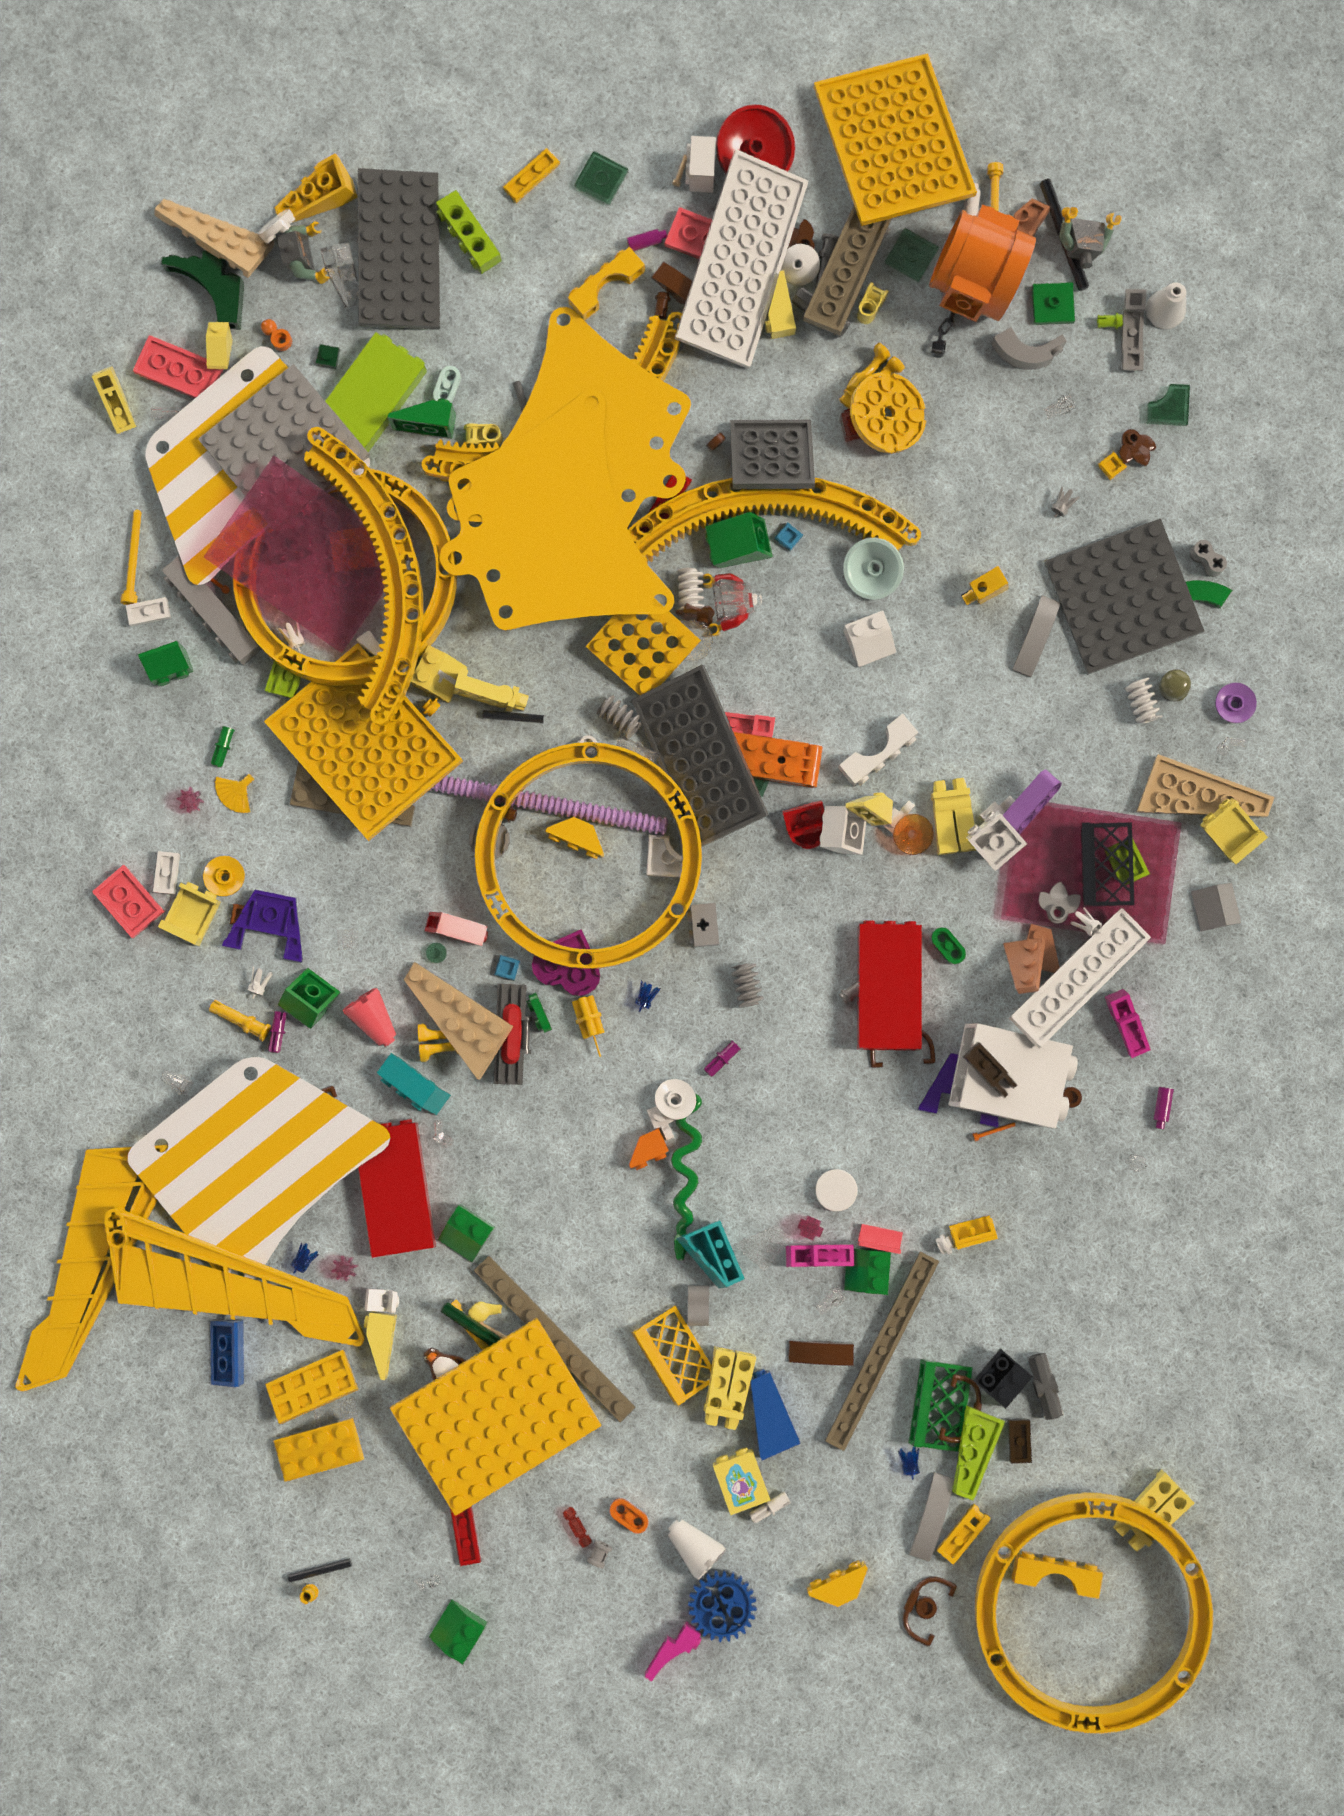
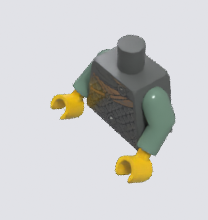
M1065 207L1061 212L1065 220L1062 221L1059 239L1065 247L1069 258L1080 259V267L1083 269L1092 267V261L1106 249L1114 232L1112 228L1121 222V216L1117 215L1113 222L1114 213L1108 214L1106 216L1108 224L1106 227L1105 223L1076 219L1075 217L1078 214L1077 208Z
M315 221L307 227L305 225L290 226L283 232V235L277 238L283 264L296 278L309 280L316 278L319 283L324 284L330 279V277L325 276L329 273V269L322 268L319 272H315L308 236H306L308 234L310 237L319 234L321 231L314 229L319 223Z

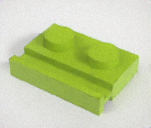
M288 658V661H289L291 664L295 663V664L299 665L300 668L302 669V666L299 664L298 661H297V662H293V661H291V660ZM274 661L265 691L291 699L297 693L301 677L292 674Z
M1133 840L1135 882L1150 875ZM1119 843L1109 847L1108 849L1112 852L1119 845ZM1121 846L1114 855L1123 862L1128 857V851ZM1104 850L1106 856L1108 857L1110 854ZM1112 856L1108 859L1113 871H1115L1120 864ZM1127 861L1125 865L1129 868V862ZM1123 866L1115 873L1116 877L1123 883L1129 878V872Z

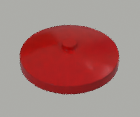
M757 104L743 106L731 113L722 123L716 139L717 158L725 174H727L735 150H739L788 172L795 156V139L792 129L786 119L770 107Z

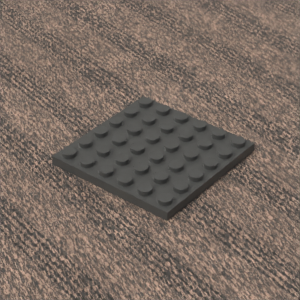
M1161 518L1044 562L1087 675L1204 632Z

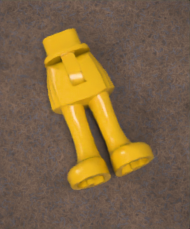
M877 343L874 346L875 356L873 361L861 373L857 372L853 375L843 391L844 394L839 399L849 410L851 398L856 387L890 358L889 350L881 343ZM893 356L880 372L898 374L905 369V366L897 357Z
M418 1024L419 1042L447 1039L441 1030H430L425 1024ZM450 1042L419 1044L421 1062H427L429 1057L435 1053L456 1051Z

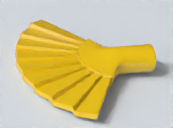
M248 774L242 781L216 777L215 789L220 801L230 810L239 813H249L247 786L254 780V777Z

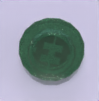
M432 943L426 950V956L433 963H441L447 957V950L440 943Z

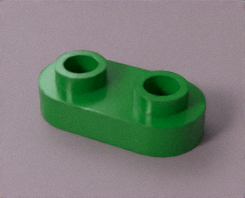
M937 928L932 933V944L948 963L956 965L965 959L966 951L947 928ZM938 935H943L945 941L939 942ZM953 950L958 952L957 958L951 956Z
M534 992L528 995L529 1000H526L530 1011H535L537 1019L534 1021L538 1030H543L544 1033L551 1031L552 1027L537 993Z

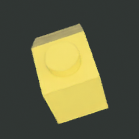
M208 322L206 332L207 369H228L232 347L229 322Z

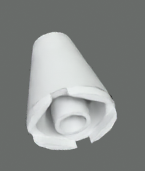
M1175 282L1157 291L1149 298L1146 305V316L1155 327L1172 329L1183 321L1186 314V289L1182 284Z
M676 1520L668 1528L670 1531L668 1534L669 1538L693 1577L697 1580L702 1578L727 1550L724 1545L684 1520L680 1522Z

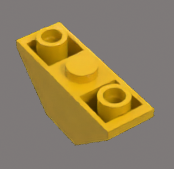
M573 817L546 828L545 832L549 835L548 839L557 843L562 840L568 843L567 847L578 851L579 848L587 851L586 855L591 858H603L604 852L593 825Z
M859 1560L852 1562L848 1565V1569L842 1572L838 1569L831 1572L827 1579L821 1580L819 1578L810 1582V1586L807 1587L809 1596L836 1607L858 1598L868 1570L865 1561L861 1563Z

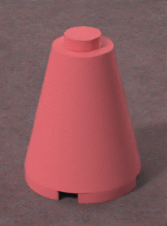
M373 988L361 995L359 999L351 1002L342 1010L378 1046L383 1044L386 1047L395 1041L393 1037L396 1035L380 991L377 988Z

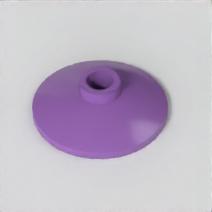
M1230 683L1222 687L1217 693L1215 706L1218 714L1224 720L1230 723H1242L1250 719L1255 713L1257 700L1254 692L1245 684ZM1232 701L1237 702V708L1231 706Z

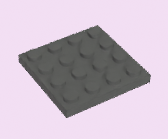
M730 420L733 489L815 488L811 420Z

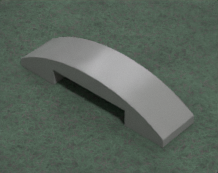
M1144 289L1125 290L1121 362L1122 370L1143 371L1144 311L1146 310V290Z
M1043 595L1041 596L1013 666V671L1032 677L1055 621L1060 602Z
M934 1472L928 1490L927 1501L909 1555L930 1561L945 1520L954 1478Z

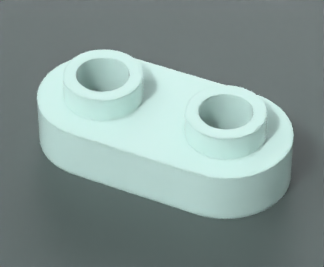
M447 366L442 369L433 392L434 400L438 401V399H441L442 394H447L446 400L450 401V403L453 402L461 381L460 372L456 367ZM451 375L455 377L452 381L447 379Z

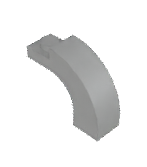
M1012 327L994 336L991 344L1005 362L1020 369L1033 370L1050 365L1053 357L1064 350L1066 339L1062 334L1042 346L1032 347L1022 343Z

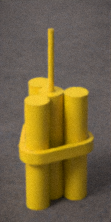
M594 996L582 997L572 1001L577 1018L575 1022L579 1024L583 1039L593 1036L599 1057H601L595 1036L605 1032L600 1019L602 1015L601 1012H598Z

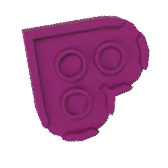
M582 929L553 941V943L565 947L590 949ZM583 954L580 957V962L583 965H589L592 962L591 955ZM535 955L533 957V973L545 985L555 986L561 984L571 995L583 996L594 991L600 983L599 969L570 968L551 963Z

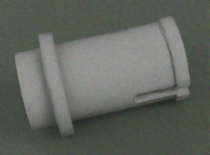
M858 980L846 990H841L839 997L843 998L842 1001L845 1004H851L852 1000L858 996Z

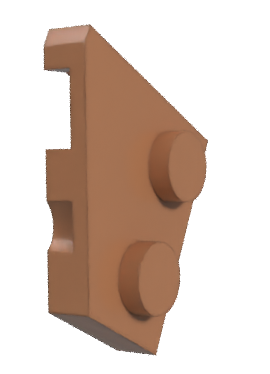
M1030 924L1026 940L1043 938L1045 948L1042 970L1055 973L1060 967L1052 930Z

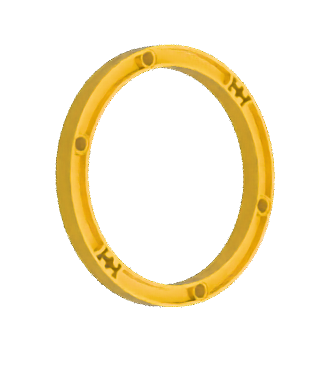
M370 468L383 484L392 500L403 506L422 524L434 548L436 581L433 595L424 614L419 658L425 652L427 646H431L443 630L454 604L457 590V575H443L442 572L445 569L440 559L441 549L451 539L439 514L420 492L393 475ZM335 489V490H333V491H331V492H328V493H326V494L333 493V492H338V490ZM269 527L245 545L235 555L233 568L234 595L240 616L260 648L279 666L309 681L333 686H352L372 682L369 675H375L372 667H378L374 662L380 659L378 655L353 662L321 661L296 652L272 633L262 616L258 604L256 573L259 558L266 543L264 534L273 532V529ZM455 552L450 553L448 556L449 563L453 565L457 564ZM249 576L246 582H240L243 577ZM288 658H289L291 661H293V662H297V661H298L299 664L302 666V669L300 668L299 665H297V664H295V663L291 664V663L288 661ZM407 664L401 665V666L399 667V671H401L402 669L406 668V667L409 666V665H407Z
M584 742L561 745L539 753L522 763L503 780L491 796L483 812L476 836L475 868L478 884L484 901L496 922L508 936L528 952L543 960L570 968L600 969L617 966L632 961L654 949L673 932L685 916L695 895L701 873L702 849L699 828L693 810L681 789L667 773L649 759L623 747L606 743ZM594 748L597 751V755L593 758L587 757L585 754L587 749ZM576 764H602L616 767L635 775L647 783L659 794L670 809L676 821L682 843L683 861L680 881L670 904L654 924L638 936L624 943L601 949H575L561 946L542 938L530 930L517 918L507 904L500 889L495 867V848L498 832L506 812L517 796L541 776L556 769ZM676 793L679 794V796H677L678 802L680 804H685L683 806L684 813L687 814V812H689L690 815L681 817L682 813L680 809L675 810L676 802L673 798L675 797ZM498 797L506 799L503 807L495 805V800ZM495 895L498 902H503L500 905L503 912L508 909V912L504 913L500 919L497 918L500 915L499 911L496 908L492 909L494 906L493 900L491 898L488 900L487 896ZM675 904L681 905L683 913L680 915L673 914L671 911L672 906ZM583 954L591 955L592 962L589 965H583L580 962V957Z
M1104 1493L1068 1494L1050 1499L1027 1510L1015 1519L994 1542L982 1565L975 1594L976 1628L983 1654L996 1680L1006 1693L1026 1711L1049 1724L1070 1731L1101 1734L1119 1732L1137 1727L1160 1716L1171 1708L1194 1683L1205 1662L1211 1643L1213 1629L1211 1593L1203 1569L1192 1549L1180 1533L1160 1515L1144 1505L1116 1495ZM1103 1502L1105 1505H1102L1101 1509H1098L1097 1506H1099L1100 1503ZM1074 1519H1112L1132 1525L1149 1534L1177 1562L1188 1591V1630L1182 1649L1174 1664L1147 1691L1132 1699L1112 1705H1075L1057 1700L1041 1692L1026 1681L1015 1669L1004 1652L998 1636L996 1623L997 1597L1002 1579L1013 1558L1039 1533L1054 1525ZM1001 1547L1009 1548L1006 1554L998 1553ZM1188 1564H1195V1568L1193 1570L1186 1571V1566ZM994 1654L1001 1655V1658L999 1660H991V1657ZM1187 1671V1675L1185 1677H1178V1674L1180 1672Z

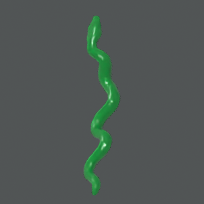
M695 1094L696 1105L692 1113L697 1111L702 1104V1099L698 1094ZM686 1118L675 1120L676 1125L681 1131L689 1135L692 1141L676 1149L671 1157L673 1168L688 1179L686 1186L677 1193L673 1200L674 1209L682 1217L676 1224L677 1234L674 1237L675 1255L679 1261L684 1260L687 1251L676 1238L687 1234L686 1229L694 1220L693 1213L686 1206L685 1202L699 1184V1178L695 1171L684 1165L681 1160L685 1155L696 1151L702 1144L701 1133L698 1129L688 1124Z

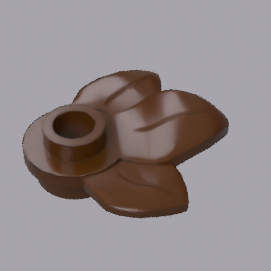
M804 219L799 229L794 227L788 248L796 244H805L815 250V244L812 240L814 229L809 221Z
M1129 429L1122 434V446L1119 454L1124 464L1133 459L1145 467L1150 461V451L1156 449V444L1148 435H1140L1136 430Z
M688 603L685 604L683 610H676L675 612L679 618L694 622L698 627L702 628L712 624V617L715 615V611L710 606H704L699 609Z

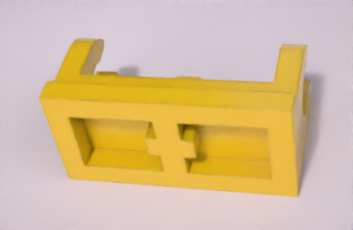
M990 1215L949 1226L953 1244L957 1250L998 1239Z

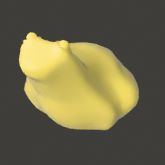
M476 1302L469 1309L468 1316L479 1323L485 1321L490 1315L501 1314L502 1305Z

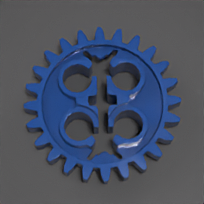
M715 1570L714 1577L706 1573L707 1580L705 1581L700 1578L701 1586L694 1584L693 1588L696 1593L690 1592L689 1594L694 1599L688 1601V1606L694 1607L688 1611L689 1615H695L691 1619V1623L698 1622L696 1630L698 1631L703 1628V1637L710 1633L711 1641H713L715 1636H718L719 1642H722L725 1636L727 1641L730 1642V1635H734L736 1639H739L738 1632L746 1634L744 1626L752 1627L749 1619L756 1618L751 1613V1611L757 1610V1606L752 1605V1603L756 1602V1597H750L754 1590L753 1588L746 1589L749 1582L741 1583V1575L735 1579L734 1571L731 1572L730 1576L726 1575V1570H723L722 1575H719L717 1570ZM717 1581H719V1596L722 1603L726 1604V1611L729 1617H731V1609L733 1607L739 1606L743 1610L740 1615H733L734 1623L740 1625H731L728 1631H726V1617L723 1609L718 1608L719 1601L716 1595H714L713 1604L708 1606L702 1602L706 1596H712L711 1589L705 1587H714ZM724 1587H731L733 1589V1593L729 1596L723 1595L721 1591ZM715 1616H720L724 1621L720 1625H715L712 1623V1619Z

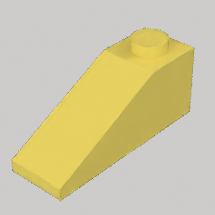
M784 270L779 272L768 312V321H765L766 332L771 334V339L795 335L796 332Z
M111 366L93 373L92 379L116 433L119 434L135 428L134 419L113 367Z
M874 793L873 796H865L846 803L847 809L872 826L892 823L893 800L884 793Z
M371 1311L369 1316H365L364 1328L367 1329V1339L380 1380H385L388 1377L397 1315Z

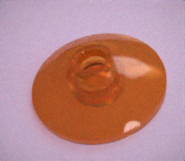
M908 814L902 817L896 823L893 831V839L900 851L909 855H917L926 851L931 845L934 836L930 821L919 814ZM910 830L914 831L913 837L908 836Z

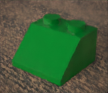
M178 641L138 654L150 681L154 685L165 686L170 683L169 680L175 678L178 680L189 677V673L194 672L187 650Z
M307 968L284 990L278 1005L311 1029L324 1016L341 992Z
M460 1204L446 1223L438 1240L473 1263L495 1229V1226Z
M854 1248V1266H846L844 1290L888 1295L891 1252Z
M451 1599L429 1638L446 1655L463 1665L484 1631L487 1621Z

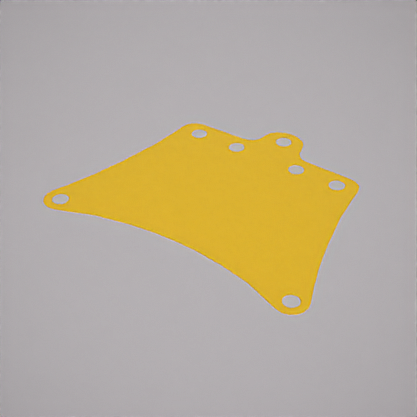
M559 307L552 312L549 319L546 351L530 398L514 428L501 447L552 417L584 391L591 389L600 391L606 400L604 442L608 472L618 508L628 528L644 499L652 496L671 498L677 495L684 486L685 472L680 465L671 459L670 449L690 410L691 401L688 395L653 376L618 351L591 328L573 309ZM565 313L570 316V323L568 325L560 326L557 323V317L560 314ZM589 396L585 400V406L588 409L596 408L598 406V399L594 396ZM676 402L680 404L681 411L679 414L671 415L668 413L667 407L670 403ZM653 437L662 438L664 444L660 449L655 450L650 447L649 443ZM667 475H674L677 478V484L672 488H667L663 484V479ZM471 482L466 484L460 491H468L471 488ZM626 489H631L635 492V499L631 502H625L622 499V492ZM452 497L448 501L447 512L451 518L460 521L457 512L454 510L455 503ZM474 514L469 518V521L473 522L483 521L482 517L478 514Z
M598 390L584 391L552 417L500 449L454 470L449 477V486L460 520L461 530L456 538L447 542L441 549V564L449 574L455 576L469 574L478 579L492 620L499 629L511 630L548 621L616 614L661 615L669 612L674 605L672 592L648 566L635 545L618 508L606 461L604 442L606 400L603 393ZM589 396H594L598 399V406L594 409H588L585 406V400ZM461 479L470 480L471 488L468 491L463 492L458 489V482ZM474 514L482 517L483 521L479 527H472L469 524V518ZM456 551L462 555V560L459 564L453 565L449 563L448 556ZM491 569H496L500 572V579L496 582L487 580V572ZM657 594H662L667 598V603L665 606L658 608L654 606L653 598ZM504 605L510 606L513 610L511 617L506 619L499 615V609Z

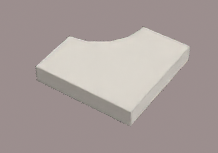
M649 835L646 876L680 878L683 856L674 851L670 844V837Z

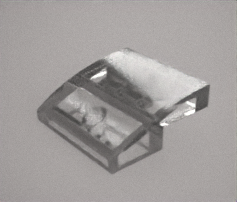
M355 1398L336 1400L313 1410L316 1428L353 1418L359 1441L362 1440Z

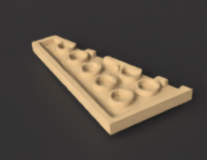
M163 199L155 208V216L171 227L179 228L184 236L187 238L191 236L196 240V244L218 259L224 258L229 262L230 267L233 269L239 268L247 278L250 277L274 247V240L266 244L256 233L213 218L210 215L197 212L189 207L176 204L170 200Z
M1158 754L1156 755L1136 812L1208 815L1211 812H1216L1219 809L1218 806L1224 800L1233 798L1237 800L1238 805L1249 817H1268L1275 797Z
M414 962L404 981L475 1077L480 1080L513 1026Z

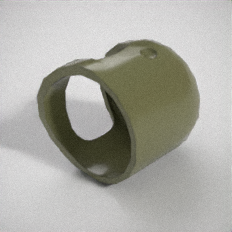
M1178 669L1168 671L1159 683L1161 695L1169 701L1183 700L1191 688V680L1188 674Z

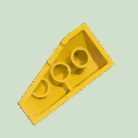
M336 153L318 162L314 166L315 170L308 177L305 176L301 180L302 184L295 191H290L274 207L277 215L286 209H290L295 218L293 222L341 207L358 197L353 180Z

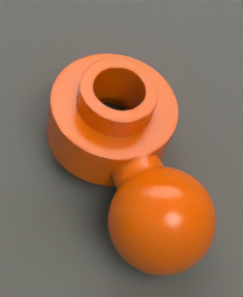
M266 319L262 322L261 330L265 335H271V343L276 350L285 351L291 347L292 338L287 330L277 329L276 323L271 319ZM284 339L285 342L280 344V340Z

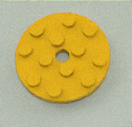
M878 372L864 379L854 390L850 402L851 420L860 438L873 449L883 453L902 452L913 446L920 439L925 429L926 420H924L925 405L915 386L906 378L895 373ZM885 408L891 411L892 417L885 416Z

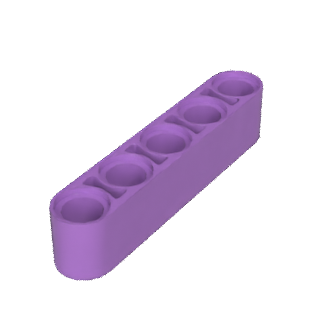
M1043 770L1008 808L1003 817L1020 835L1058 792L1062 783L1049 771Z

